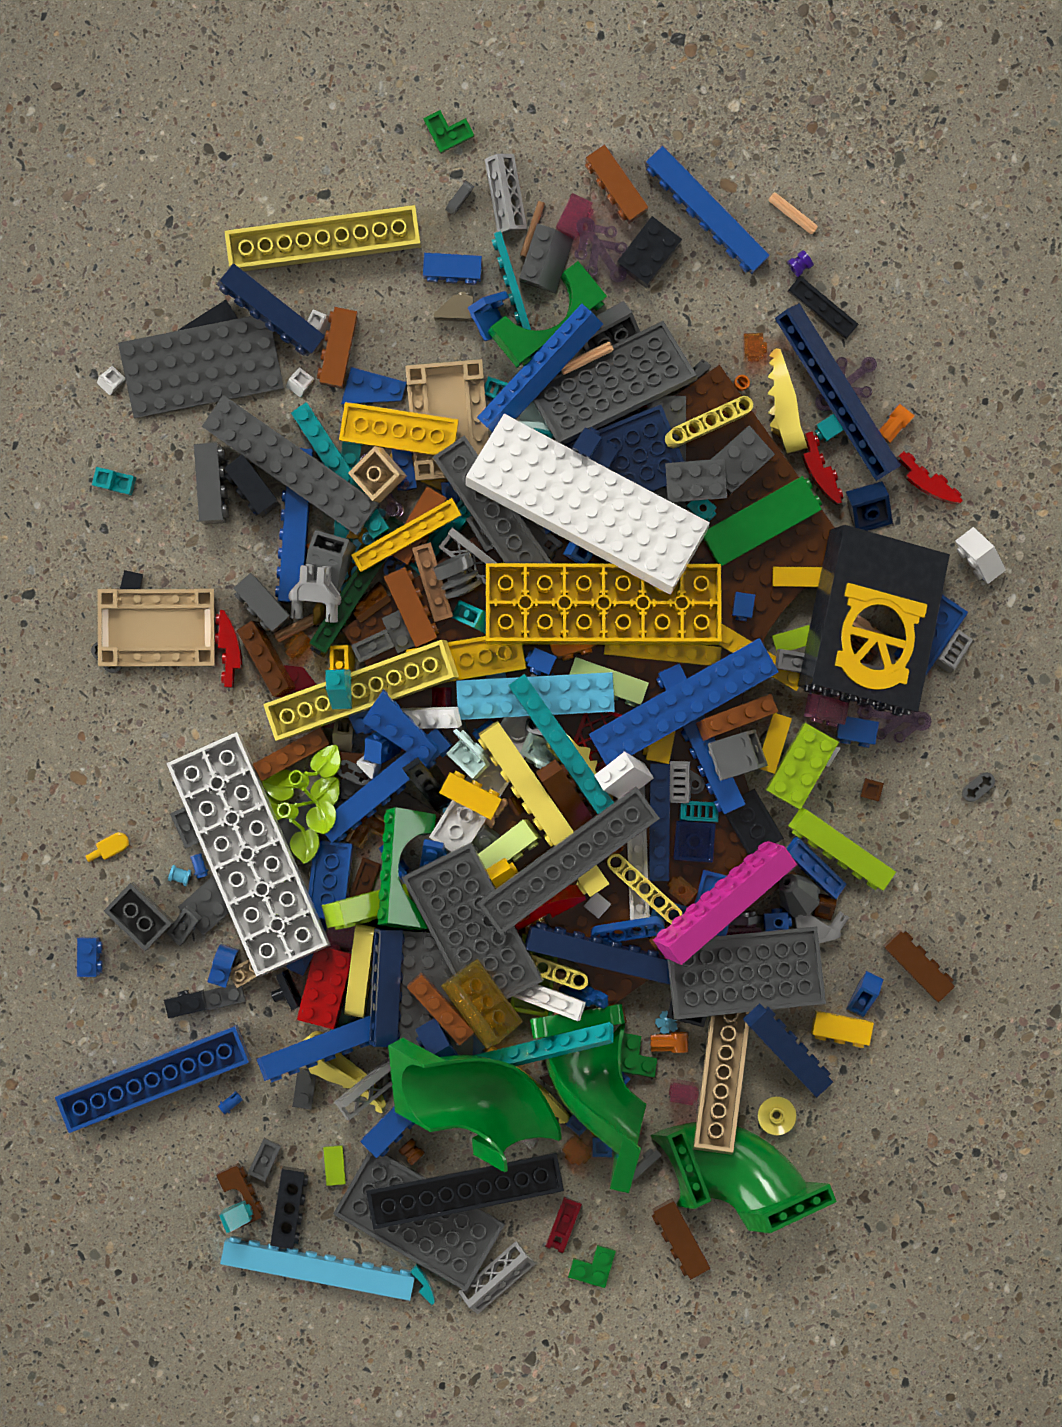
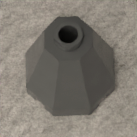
M788 874L779 880L780 905L791 916H809L820 904V899L818 898L820 889L807 877Z

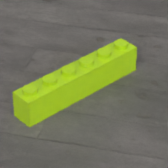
M803 807L801 810H798L788 825L793 829L792 834L800 839L802 837L808 839V845L814 849H817V847L821 848L824 856L830 860L833 857L837 859V865L845 870L847 868L853 870L851 873L859 880L862 878L868 881L866 885L875 891L877 888L884 891L896 873L892 868Z

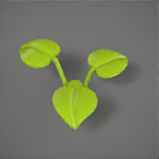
M331 745L314 755L310 767L316 772L305 771L302 773L298 770L292 772L282 770L262 781L268 794L278 801L291 799L294 795V788L305 792L316 805V807L308 811L306 823L310 829L321 834L328 833L334 826L336 809L329 801L319 805L318 801L306 789L309 785L308 776L320 774L323 778L333 777L341 766L339 747Z
M337 777L320 778L312 785L310 793L318 801L319 805L325 801H329L333 806L337 803L340 795ZM266 792L277 820L282 818L289 819V822L301 830V832H296L292 836L290 847L297 858L304 864L308 863L315 857L319 849L320 839L318 833L312 829L305 831V828L296 822L295 818L299 813L298 807L315 803L307 801L290 804L289 800L278 801Z

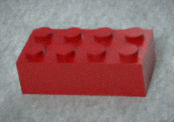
M326 947L313 954L297 1020L330 1029L338 1027L348 987L351 952Z

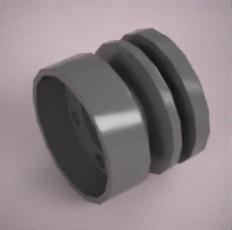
M470 552L454 556L432 568L437 580L447 579V582L441 586L442 590L451 588L444 593L446 599L465 595L483 583L481 577L472 579L479 574L478 570L468 571V568L475 564Z

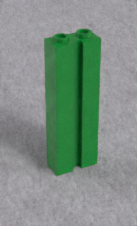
M801 476L709 528L703 540L716 563L721 564L722 567L821 511L822 508L820 506H822V502L818 495L814 496L811 489L813 486L809 479H804Z

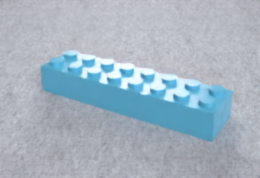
M613 672L527 677L553 715L615 711ZM519 677L456 681L460 719L529 716L508 687L510 683Z

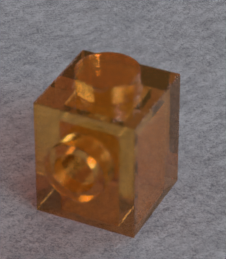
M744 333L742 336L743 359H748V362H759V359L763 358L764 353H767V342H763V333Z
M674 876L667 884L669 887L667 891L685 906L698 892L681 876L678 878Z
M575 1133L561 1147L562 1151L566 1154L565 1158L571 1164L576 1163L578 1166L581 1163L585 1164L592 1156L590 1154L592 1152L591 1148Z

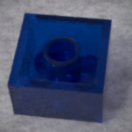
M675 820L673 859L713 863L716 824Z

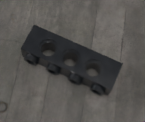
M283 1166L281 1170L270 1246L293 1249L295 1244L299 1242L300 1233L297 1232V1226L301 1225L303 1213H300V1206H304L306 1194L302 1193L303 1187H307L309 1175H305L306 1169ZM295 1184L298 1187V1192H289L288 1185ZM287 1203L293 1204L295 1211L288 1212L285 1209V1205ZM285 1222L290 1223L292 1230L285 1231L282 1228V1224Z

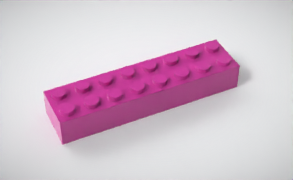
M770 841L760 844L756 852L745 857L742 864L731 869L727 877L719 880L713 889L705 892L700 897L701 899L698 902L690 905L684 914L676 917L672 924L666 929L661 930L653 941L665 958L682 965L792 870L797 863L785 846Z

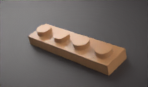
M431 542L412 548L434 622L453 617L449 601L444 595L446 591L441 589L443 581L437 580L432 569L437 565Z

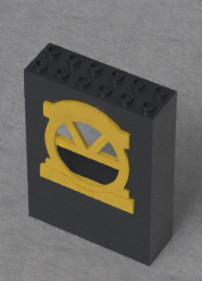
M848 525L830 529L797 687L804 688L803 691L808 693L820 692L821 696L827 698L839 697V701L850 703V701L857 702V706H873L876 711H892L891 714L902 717L903 715H911V713L918 712L950 554ZM879 604L890 607L902 619L906 640L857 628L852 625L857 615L868 606ZM850 635L868 639L856 654L852 650ZM876 642L884 665L883 670H873L860 663V660ZM886 644L904 649L901 657L895 664L891 663Z

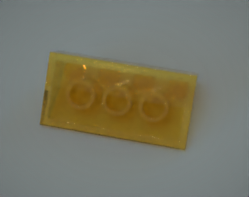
M478 959L455 973L441 985L486 1049L498 1044L523 1022Z

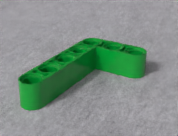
M622 1004L607 1006L604 1009L600 1007L583 1010L580 1021L560 1014L530 1019L533 1039L563 1034L608 1022L612 1025L625 1023Z

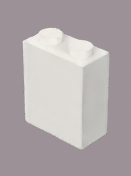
M626 752L622 753L594 775L602 789L618 799L634 787L640 789L653 779L645 763Z

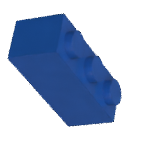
M424 252L423 278L427 279V282L435 283L438 280H446V283L456 284L457 281H465V284L476 285L477 282H481L482 256Z

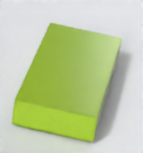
M807 625L773 635L772 639L776 653L777 649L791 651L806 646L810 626Z
M343 1145L324 1146L326 1186L346 1184Z

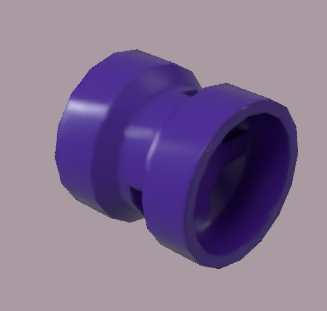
M804 250L798 253V257L787 261L790 269L797 277L802 275L805 269H810L814 266L811 258Z

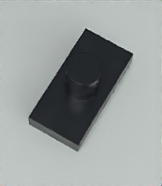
M287 969L277 974L276 978L281 988L271 992L273 1000L278 1002L286 998L291 1011L300 1007L302 998L289 970Z

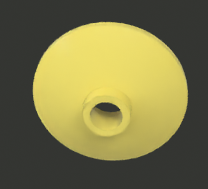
M778 1096L771 1097L761 1104L758 1110V1121L767 1133L783 1135L793 1128L796 1122V1110L789 1100ZM779 1112V1118H774L773 1113Z

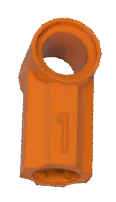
M901 404L895 408L890 414L888 421L879 430L885 441L889 444L915 416Z
M688 1032L650 1035L651 1052H689Z

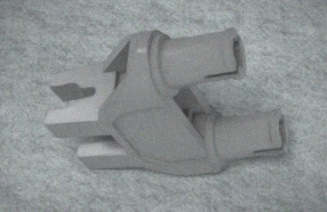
M301 565L300 580L289 592L288 599L291 601V618L302 619L303 602L312 601L321 602L326 605L325 622H338V605L341 603V596L331 582V566L317 567V580H314V565Z
M839 911L831 925L828 924L827 926L811 914L809 916L798 915V917H794L795 929L817 926L819 943L840 938V931L850 917Z

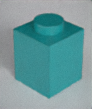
M832 414L816 424L814 432L820 441L823 440L825 443L843 432L844 429L836 416Z

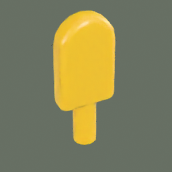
M115 833L96 843L98 849L85 857L88 862L100 856L107 860L124 851L129 845V839L124 833Z

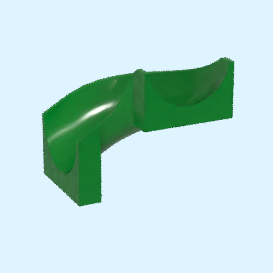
M549 1010L548 1016L554 1015V1012ZM623 1023L613 1033V1043L546 1059V1065L555 1089L566 1107L587 1129L615 1152L610 1189L629 1193L641 1147L638 1146V1139L647 1104L626 1087L622 1077L621 1046L625 1028Z
M405 1038L388 1045L395 1112L429 1132L463 1128L478 1134L472 1138L473 1155L501 1171H508L507 1160L503 1153L512 1144L524 1139L538 1137L557 1141L562 1139L561 1127L545 1096L535 1082L516 1066L482 1056L454 1055L438 1057Z
M696 1122L665 1128L650 1135L663 1148L675 1170L680 1188V1199L676 1203L678 1207L696 1209L711 1202V1198L722 1200L735 1208L748 1231L772 1233L837 1202L830 1184L806 1182L795 1166L778 1149L744 1128L736 1127L732 1155L693 1149Z

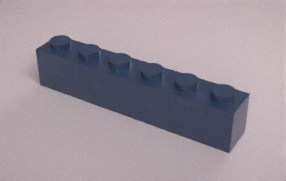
M234 263L229 266L216 284L223 294L234 298V302L238 306L248 309L252 317L262 320L266 328L272 332L276 331L281 335L280 338L284 342L291 343L296 347L295 350L303 356L312 354L325 336Z
M650 764V773L653 779L649 781V805L660 819L649 826V881H669L670 764Z
M374 928L369 1044L374 1047H388V1045L400 1040L398 1022L401 1020L399 1003L402 1001L400 983L403 981L401 964L404 961L402 945L405 942L403 930L397 928Z
M759 1003L743 1020L817 1098L833 1083L828 1077L831 1073L824 1066L821 1068L818 1066L820 1061L813 1054L810 1056L807 1054L808 1048L802 1042L799 1044L796 1042L798 1038L791 1030L789 1032L784 1030L787 1026L780 1018L777 1020L773 1018L776 1014L768 1006L764 1008Z

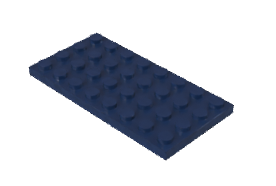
M662 405L597 430L600 432L603 441L607 442L609 440L617 445L616 449L619 450V454L609 470L651 492L667 486L665 463L684 462L679 447L670 448L665 443V436L671 430ZM577 439L565 444L564 446L573 450V446ZM543 527L546 535L552 533V531Z

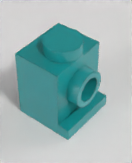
M708 499L694 500L686 506L692 514L708 522L716 515L714 512L716 507ZM700 505H705L707 510L704 512L700 511Z

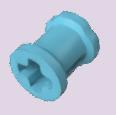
M173 865L168 881L180 882L187 887L192 870L186 871Z

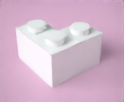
M974 527L955 540L958 546L957 552L962 558L966 557L968 563L975 568L973 573L979 580L983 579L989 584L1006 571L995 547Z

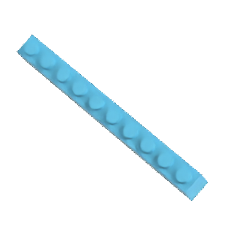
M230 1236L224 1242L220 1263L222 1265L409 1301L411 1298L415 1276L407 1269L396 1271L393 1270V1267L382 1265L380 1268L375 1267L370 1262L359 1264L350 1258L339 1260L336 1259V1256L325 1254L323 1257L318 1256L313 1251L302 1253L298 1252L297 1248L282 1249L270 1246V1243L266 1246L261 1245L260 1241L256 1240L245 1242L241 1241L242 1238Z

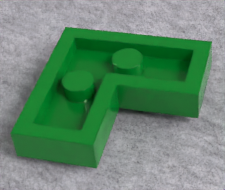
M441 110L423 118L440 154L475 137L466 118L451 126H448Z
M624 1033L621 1046V1072L654 1078L657 1058L639 1055L642 1036Z
M597 1245L592 1263L573 1258L568 1278L605 1288L616 1250Z

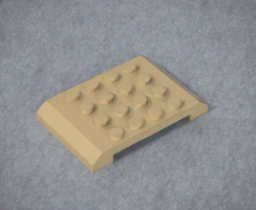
M482 359L405 366L409 412L458 419L456 441L465 435L479 456L489 439L488 428L477 418L486 408ZM413 452L416 481L447 479L433 460L434 455Z
M98 589V666H215L214 589Z

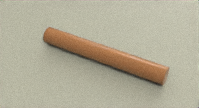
M537 202L520 253L522 257L526 258L537 223H539L545 206L544 202Z

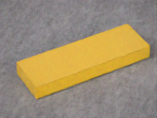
M773 567L772 587H818L822 567Z
M777 713L772 715L762 747L768 766L760 768L761 770L775 774L792 718Z

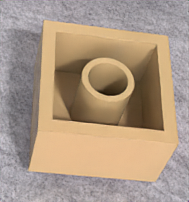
M376 446L348 472L370 499L376 502H381L407 477L386 451Z

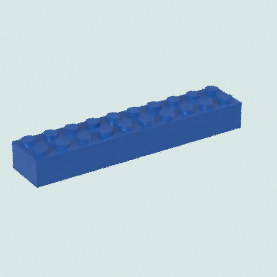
M759 638L589 734V737L607 766L622 753L626 752L629 755L637 753L777 674L779 671Z
M237 1024L61 1093L55 1099L68 1133H71L247 1064L251 1061V1058Z

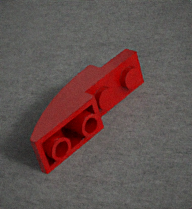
M813 431L805 433L804 438L808 453L802 455L805 467L818 489L832 503L839 505L844 497L841 488H837L836 481H838L836 470H832L831 466L823 467L825 459L823 454H819L818 446H820L818 436L814 435Z
M903 451L896 458L909 471L904 478L921 492L950 504L958 505L963 501L961 493L956 488L952 489L947 484L948 480L942 474L938 475L935 473L930 478L928 470L923 466L919 467L911 453Z
M220 610V613L216 614V625L219 626V633L215 634V645H218L219 649H226V653H222V664H225V672L221 674V683H224V687L234 688L235 669H242L241 645L231 618L225 610Z
M568 885L516 923L515 926L519 930L547 914H550L553 918L583 902L586 898L577 885Z

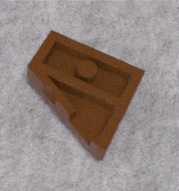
M380 581L374 585L353 610L360 623L391 601Z

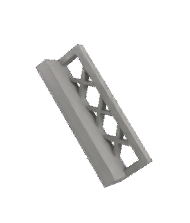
M495 154L486 158L485 164L497 232L501 231L502 234H505L512 230H526L527 225L514 154ZM504 159H508L509 169L504 165ZM508 178L512 181V188L508 185ZM511 197H513L516 201L515 207L511 203ZM515 215H516L517 218L519 219V224H520V225H515V221H514V216H515Z
M453 528L439 546L451 558L455 556V553L470 552L475 563L474 570H477L476 565L497 563ZM452 538L458 543V551H449L444 546ZM460 545L466 550H460ZM475 557L479 559L481 562H476ZM478 574L475 576L477 578L481 577L483 583L486 585V579H484L486 575Z
M389 1057L334 1101L346 1120L352 1119L392 1086V1078L388 1077V1072L391 1071ZM383 1078V1086L380 1089L374 1088V1084ZM369 1090L368 1099L366 1101L359 1100L360 1095ZM355 1102L354 1110L349 1114L345 1107Z
M515 1241L474 1277L467 1291L461 1289L458 1292L468 1307L476 1314H479L536 1263L525 1253L520 1244ZM517 1249L520 1255L516 1259H510L511 1253ZM500 1263H505L504 1269L501 1272H496L497 1266ZM485 1276H490L489 1282L486 1285H481L482 1279ZM470 1289H475V1294L469 1299L466 1293Z

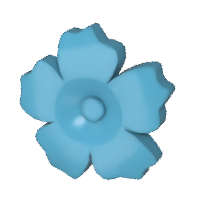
M667 1010L662 1011L659 1015L660 1018L655 1019V1024L658 1028L661 1027L660 1032L663 1034L669 1033V1029L673 1032L677 1030V1023L675 1022L677 1020L667 1018Z

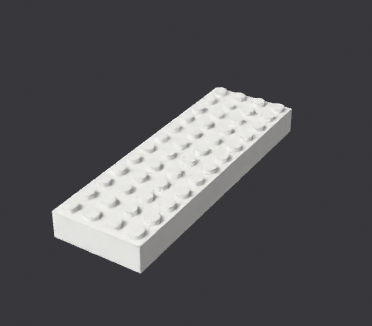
M506 414L502 416L466 476V486L670 595L709 527L708 521Z
M236 732L167 763L256 976L261 977L331 946L241 734Z

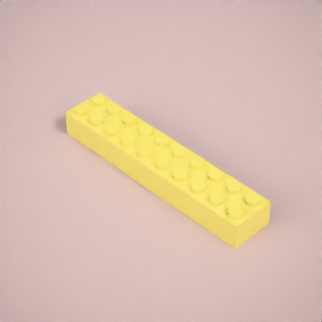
M415 205L225 231L229 266L234 263L243 271L421 248Z
M440 640L351 672L352 709H332L326 691V682L263 705L275 741H283L369 710L383 689L394 701L456 679L459 675L447 640Z
M498 720L479 733V743L484 750L489 749L491 752L489 758L494 765H500L502 768L500 774L505 781H511L513 784L511 790L516 797H522L524 800L522 806L529 815L533 813L535 816L533 822L540 831L544 829L546 834L543 836L551 847L557 845L574 831ZM597 865L579 877V882L576 883L584 895L588 893L590 897L609 885V882Z

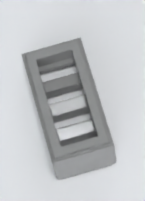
M957 629L935 661V664L951 673L959 664L973 639ZM956 638L964 642L965 645L963 646L962 644L957 642ZM952 644L959 648L961 651L959 652L958 650L953 648ZM948 651H949L950 653H952L953 655H955L956 658H954V657H952L951 655H949V654H948Z
M671 761L670 802L689 803L691 798L690 762ZM675 769H685V772H675ZM675 777H685V779H675ZM675 785H685V787H675Z

